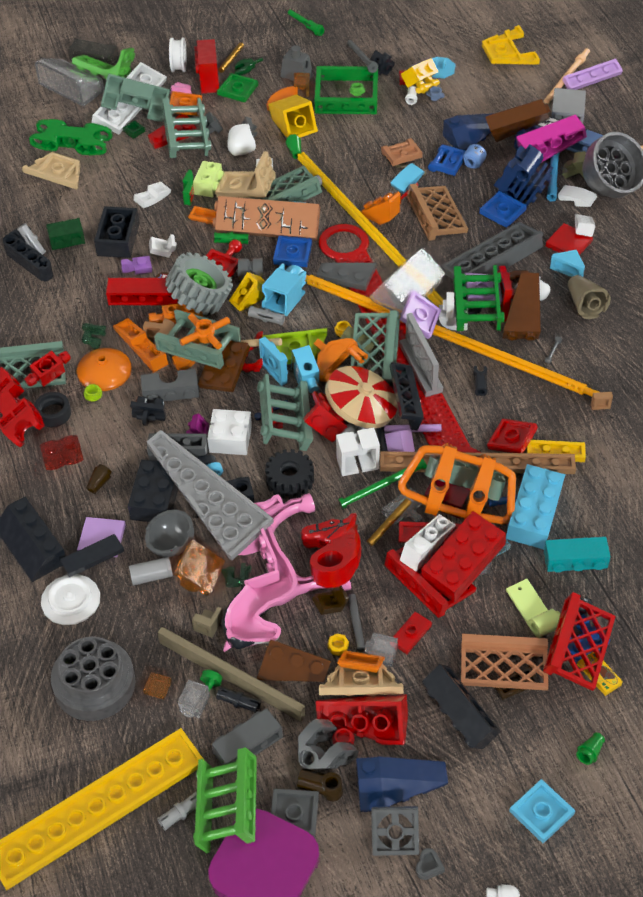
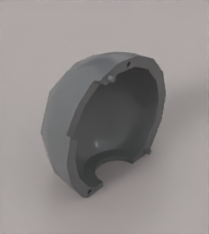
M177 509L167 510L158 514L146 527V546L153 553L162 557H175L183 554L189 548L194 538L195 530L191 517L186 512Z

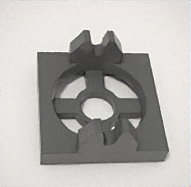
M418 806L371 807L372 855H419ZM391 814L392 822L387 828H378L381 820ZM399 814L408 818L412 827H403L399 823ZM394 825L401 827V836L398 838L391 837L389 835L390 827ZM404 835H412L410 841L399 848V841ZM379 836H387L392 840V848L383 844Z

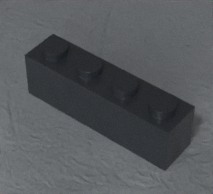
M439 664L422 681L426 686L425 691L427 694L436 699L439 703L438 708L451 718L452 726L457 731H461L465 736L464 741L469 747L483 750L501 732L449 666Z

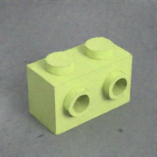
M208 161L202 162L193 181L195 195L214 197L215 191L224 175L222 164Z

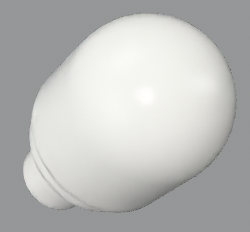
M501 884V886L497 885V889L486 888V897H520L518 889L512 885Z

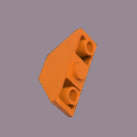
M399 191L393 194L389 192L383 198L380 196L373 202H367L363 205L364 209L361 213L367 219L379 225L391 221L400 212Z

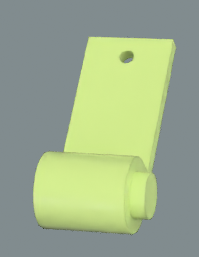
M528 579L506 588V592L537 638H541L556 630L561 613L554 609L547 610Z

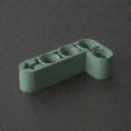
M430 455L425 470L427 477L432 478L440 456ZM454 460L449 483L470 489L476 478L478 467ZM493 472L488 499L500 500L506 482L501 473Z

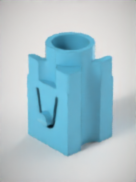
M282 263L262 285V292L265 295L262 301V308H268L273 312L288 316L306 293L302 290V287L306 284V271L297 265H291L285 270V265Z

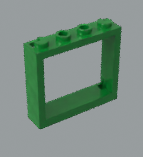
M317 66L315 114H377L378 70L371 73L367 67ZM321 81H373V98L320 97Z

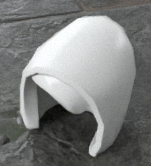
M249 124L235 125L229 130L227 144L228 150L233 156L246 155L255 150L256 143Z

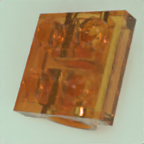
M192 539L188 543L174 575L181 579L180 585L184 589L191 592L200 591L208 596L215 586L225 560Z

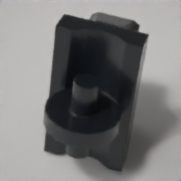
M138 396L136 401H131L132 417L142 420L144 426H148L149 421H165L166 413L163 399L156 398L154 403H148L147 398Z

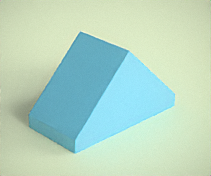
M572 250L553 254L550 269L570 277L574 275L583 276L585 265L578 251Z

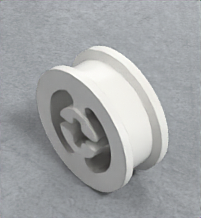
M170 38L169 60L171 72H175V70L186 72L187 52L185 38H181V40Z

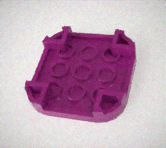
M256 809L255 842L245 843L237 835L225 837L208 869L210 884L215 894L219 897H300L315 868H318L320 861L318 843L314 836L307 831L267 811Z

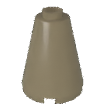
M574 275L569 279V291L578 313L584 319L599 317L598 314L608 309L611 297L605 288L581 275Z

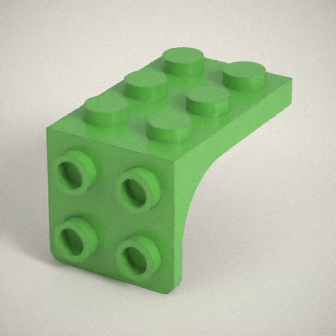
M134 48L122 49L119 61L115 66L87 55L73 57L72 64L77 65L76 68L90 70L91 74L103 75L105 79H107L108 74L127 78L131 72V62L135 57Z

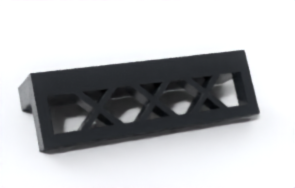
M391 362L389 367L400 419H407L410 429L418 431L424 416L412 365Z

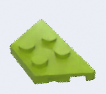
M327 328L263 335V337L267 339H282V345L276 346V348L286 355L288 365L291 364L292 350L310 345L316 361L320 350L313 343L318 338L324 343L327 337Z

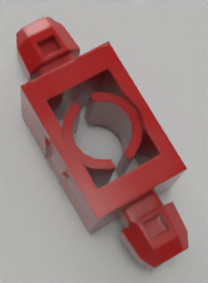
M50 351L29 365L32 374L30 373L24 378L25 383L30 387L37 384L38 381L43 387L65 373L64 364L70 361V354L67 351H63L56 356L53 351Z

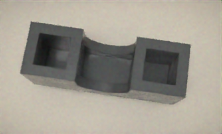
M196 369L179 370L177 379L171 383L162 382L159 373L141 375L142 395L147 398L148 403H154L156 398L163 399L164 401L199 397Z

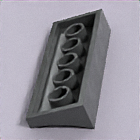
M518 222L441 265V272L452 280L454 266H461V273L493 274V265H497L498 272L499 266H506L508 268L543 248L542 233Z

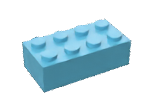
M527 464L515 502V510L512 512L506 539L544 550L565 474Z

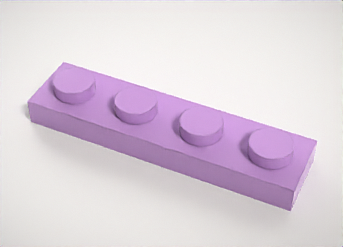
M613 59L566 75L562 81L567 89L577 90L621 75L623 70L618 61Z

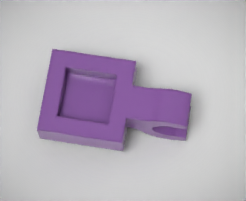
M149 256L132 258V261L128 259L121 260L122 273L135 271V275L152 272Z

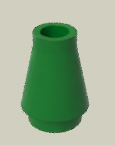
M292 134L286 138V146L293 158L298 159L297 155L302 153L301 138L296 134Z
M596 732L577 747L576 756L581 763L590 765L596 762L602 745L605 742L604 736Z

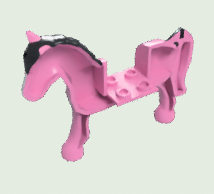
M310 493L304 494L300 498L290 499L285 503L279 495H274L267 501L255 503L273 518L274 523L265 531L263 528L260 529L261 535L239 555H248L260 551L262 558L267 559L268 563L266 566L269 573L245 580L241 591L235 594L228 607L224 610L221 620L226 638L223 648L224 652L230 648L239 650L257 644L269 643L270 639L277 641L281 634V628L275 623L265 621L261 616L272 607L283 605L298 595L317 589H326L317 585L312 576L301 577L295 572L290 561L280 549L274 535L278 525L291 515L298 512L308 514L315 512L314 501ZM350 580L342 585L344 591L351 590Z

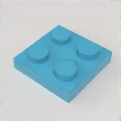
M266 337L259 339L260 359H263L262 366L281 386L288 383V360L283 352L281 353L275 344Z
M542 779L513 804L509 810L542 843L547 841L575 814V810Z

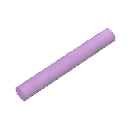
M421 424L418 431L411 430V432H442V424ZM409 425L384 426L385 433L410 430Z

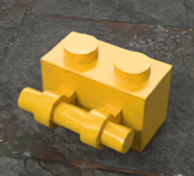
M432 58L412 66L401 74L407 88L416 85V92L418 94L426 93L431 87L440 84L438 79H432V76L438 73Z

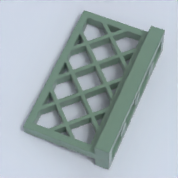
M302 166L273 180L271 187L275 188L267 193L270 197L249 199L303 202L322 193L319 179L316 176L314 177L305 166Z
M390 310V313H355L353 339L357 342L359 348L368 354L367 360L363 359L365 362L360 364L351 355V366L356 365L357 367L365 368L363 365L371 359L376 365L370 371L374 372L379 367L382 370V378L389 385H393L389 366L391 362L397 363L400 316L397 310ZM360 318H367L370 321L364 328L359 325ZM387 318V323L382 328L376 324L379 319ZM374 325L378 331L371 337L366 331ZM364 333L369 339L360 345L358 338ZM382 333L385 336V341L378 345L374 339ZM373 342L377 348L369 354L364 348ZM378 351H381L384 354V358L377 362L373 356Z
M62 341L0 348V364H5L4 369L7 371L10 368L16 373L13 375L15 378L19 375L25 378L27 375L22 372L34 360L40 359L50 351H53L58 356L59 353L65 350ZM16 362L25 363L19 370L13 366ZM65 373L61 375V379H54L46 386L66 384ZM25 381L20 383L23 389L43 387L38 381L37 384L30 387Z

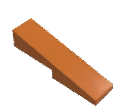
M129 318L113 326L114 330L153 373L169 365L166 353L158 351L156 345L147 338L146 332Z

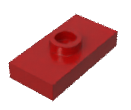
M414 612L391 638L390 644L403 653L408 654L431 628L432 622Z

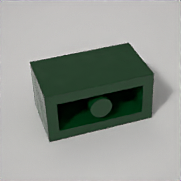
M80 218L46 224L52 250L85 244Z

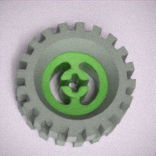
M187 252L186 255L183 253L176 259L166 277L165 286L168 287V293H173L171 297L179 300L178 304L181 306L183 304L186 305L188 310L194 309L195 313L202 311L203 314L207 315L209 312L214 314L215 311L218 312L232 290L233 283H231V277H228L229 273L222 270L223 266L216 265L215 260L212 259L210 261L205 255L200 257L199 253L192 255L191 252Z

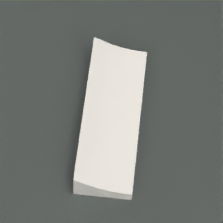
M142 62L127 77L128 79L161 87L167 79L165 75ZM118 102L116 110L100 107L93 114L92 123L106 126L112 132L119 135L123 131V127L128 125L142 108Z

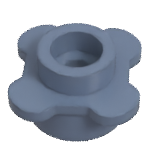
M433 86L430 88V91L426 92V95L430 96L432 101L445 97L442 89L438 86Z

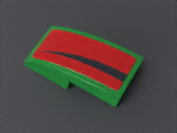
M188 170L183 178L184 204L189 206L194 198L192 170Z

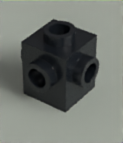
M375 50L370 58L371 61H375L378 64L379 75L383 73L388 76L395 64L391 60L392 56L386 52L382 54Z

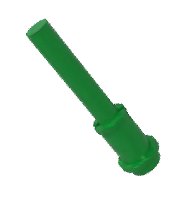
M288 10V15L306 25V28L314 32L316 36L323 35L324 28L321 24L318 25L293 10Z

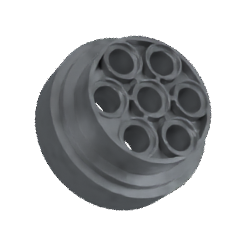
M610 132L595 140L589 146L583 162V176L587 185L595 193L611 198H622L639 189L643 185V149L632 137L621 132Z
M90 636L72 642L62 651L52 668L51 686L56 701L64 712L76 719L95 721L116 714L129 702L135 688V674L131 659L121 646L101 637Z

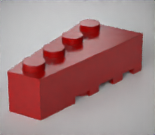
M215 39L197 40V46H194L196 74L199 73L201 93L217 92L219 80Z

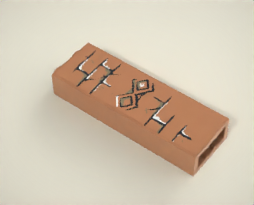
M218 196V201H215L214 209L217 213L216 218H213V228H215L217 233H248V235L277 238L278 236L311 238L313 241H317L320 218L319 204Z

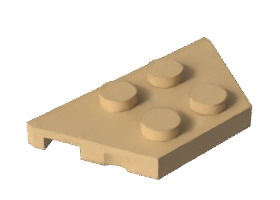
M51 152L43 158L35 160L34 165L30 167L24 165L22 167L23 173L78 189L81 166L79 160Z
M383 664L377 673L344 668L338 665L335 671L327 677V683L319 685V695L375 696L378 694H403V684H397L395 676L387 671Z

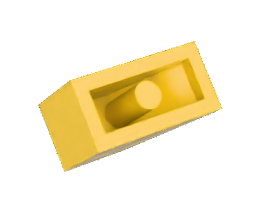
M247 272L229 301L239 311H243L261 301L264 297L262 285L265 283V280L261 276Z

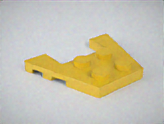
M520 25L515 26L514 30L510 31L508 29L504 31V34L500 36L494 35L482 41V48L491 64L538 65L540 63V58L535 51L520 54L512 40L524 38V32Z

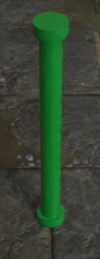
M423 458L414 472L426 469L427 465ZM406 468L344 499L342 497L339 498L341 507L344 510L347 508V505L400 480Z

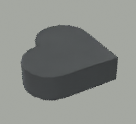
M427 848L420 853V861L416 865L415 872L421 880H428L444 873L445 868L435 850Z

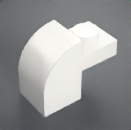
M447 292L443 305H439L441 309L439 321L445 328L457 330L454 292ZM464 324V330H467L468 324Z

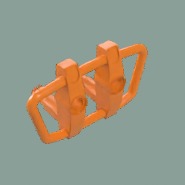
M448 443L442 446L424 445L418 449L398 482V489L402 495L426 505L425 513L437 516L438 511L462 517L465 520L474 511L490 523L507 524L510 522L512 512L515 510L516 474L506 466L497 463L496 458H491L489 455L486 456V454L476 457L459 452L457 447H453L452 444L448 446ZM425 453L440 454V460L432 476L429 496L426 497L407 489L406 483ZM455 459L478 465V472L473 486L470 488L466 510L442 504L444 496L449 489V481ZM494 470L508 477L507 514L505 516L481 513L488 500V492ZM438 479H442L445 481L446 484L442 487L436 486L435 481ZM476 491H482L484 496L476 498L473 494Z

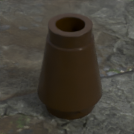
M102 464L94 467L86 489L96 494L111 478L112 471Z

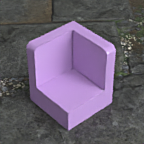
M411 429L385 434L388 451H415Z

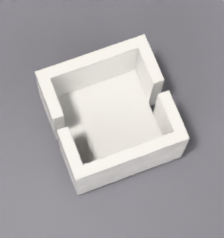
M213 409L207 438L209 453L247 455L252 428L251 412Z
M374 428L358 430L356 434L354 432H344L336 435V456L342 476L359 473L354 456L358 457L362 472L379 469L380 444Z

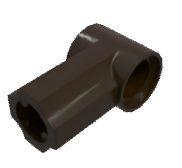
M306 768L300 771L297 788L306 791H317L320 795H324L328 801L334 802L342 797V780L337 773L330 772L324 774ZM331 785L337 786L333 789L328 788Z

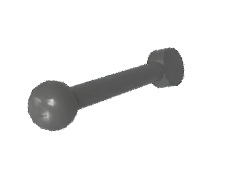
M555 337V344L549 356L545 358V363L550 364L552 362L551 358L558 344L562 342L561 337Z

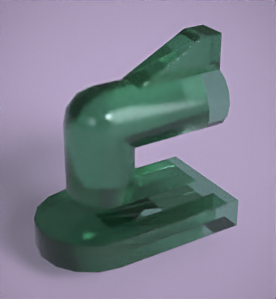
M84 323L82 325V330L84 331L82 342L90 345L95 350L98 349L101 345V339L91 336L92 334L105 336L106 326Z
M241 563L240 578H235L234 567L229 566L221 569L226 587H242L244 581L249 579L252 566H246L245 563Z

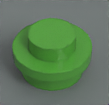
M353 83L349 92L354 96H361L365 92V88L362 83Z

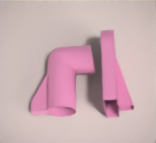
M177 82L171 86V92L191 94V86Z

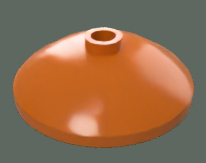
M100 348L83 356L77 365L76 371L77 377L83 386L87 387L90 384H96L102 391H109L124 384L130 377L132 368L128 356L123 352L113 348Z

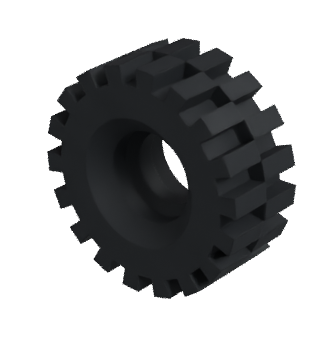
M287 449L282 450V454L278 451L275 453V457L271 456L269 462L267 461L265 474L268 489L270 492L273 491L274 495L280 494L283 499H285V496H289V499H293V496L300 498L301 493L307 494L308 489L311 490L312 484H314L313 462L311 459L309 460L307 454L303 456L302 451L295 453V449H291V452H287ZM294 470L297 472L295 475L286 476L282 474L284 471Z

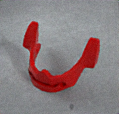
M263 331L258 332L254 339H261ZM250 347L249 351L257 347ZM261 358L252 364L244 363L242 370L246 373L251 371L260 372L263 359Z

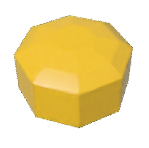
M335 634L329 638L328 649L331 654L341 656L344 651L348 650L349 641L345 635Z

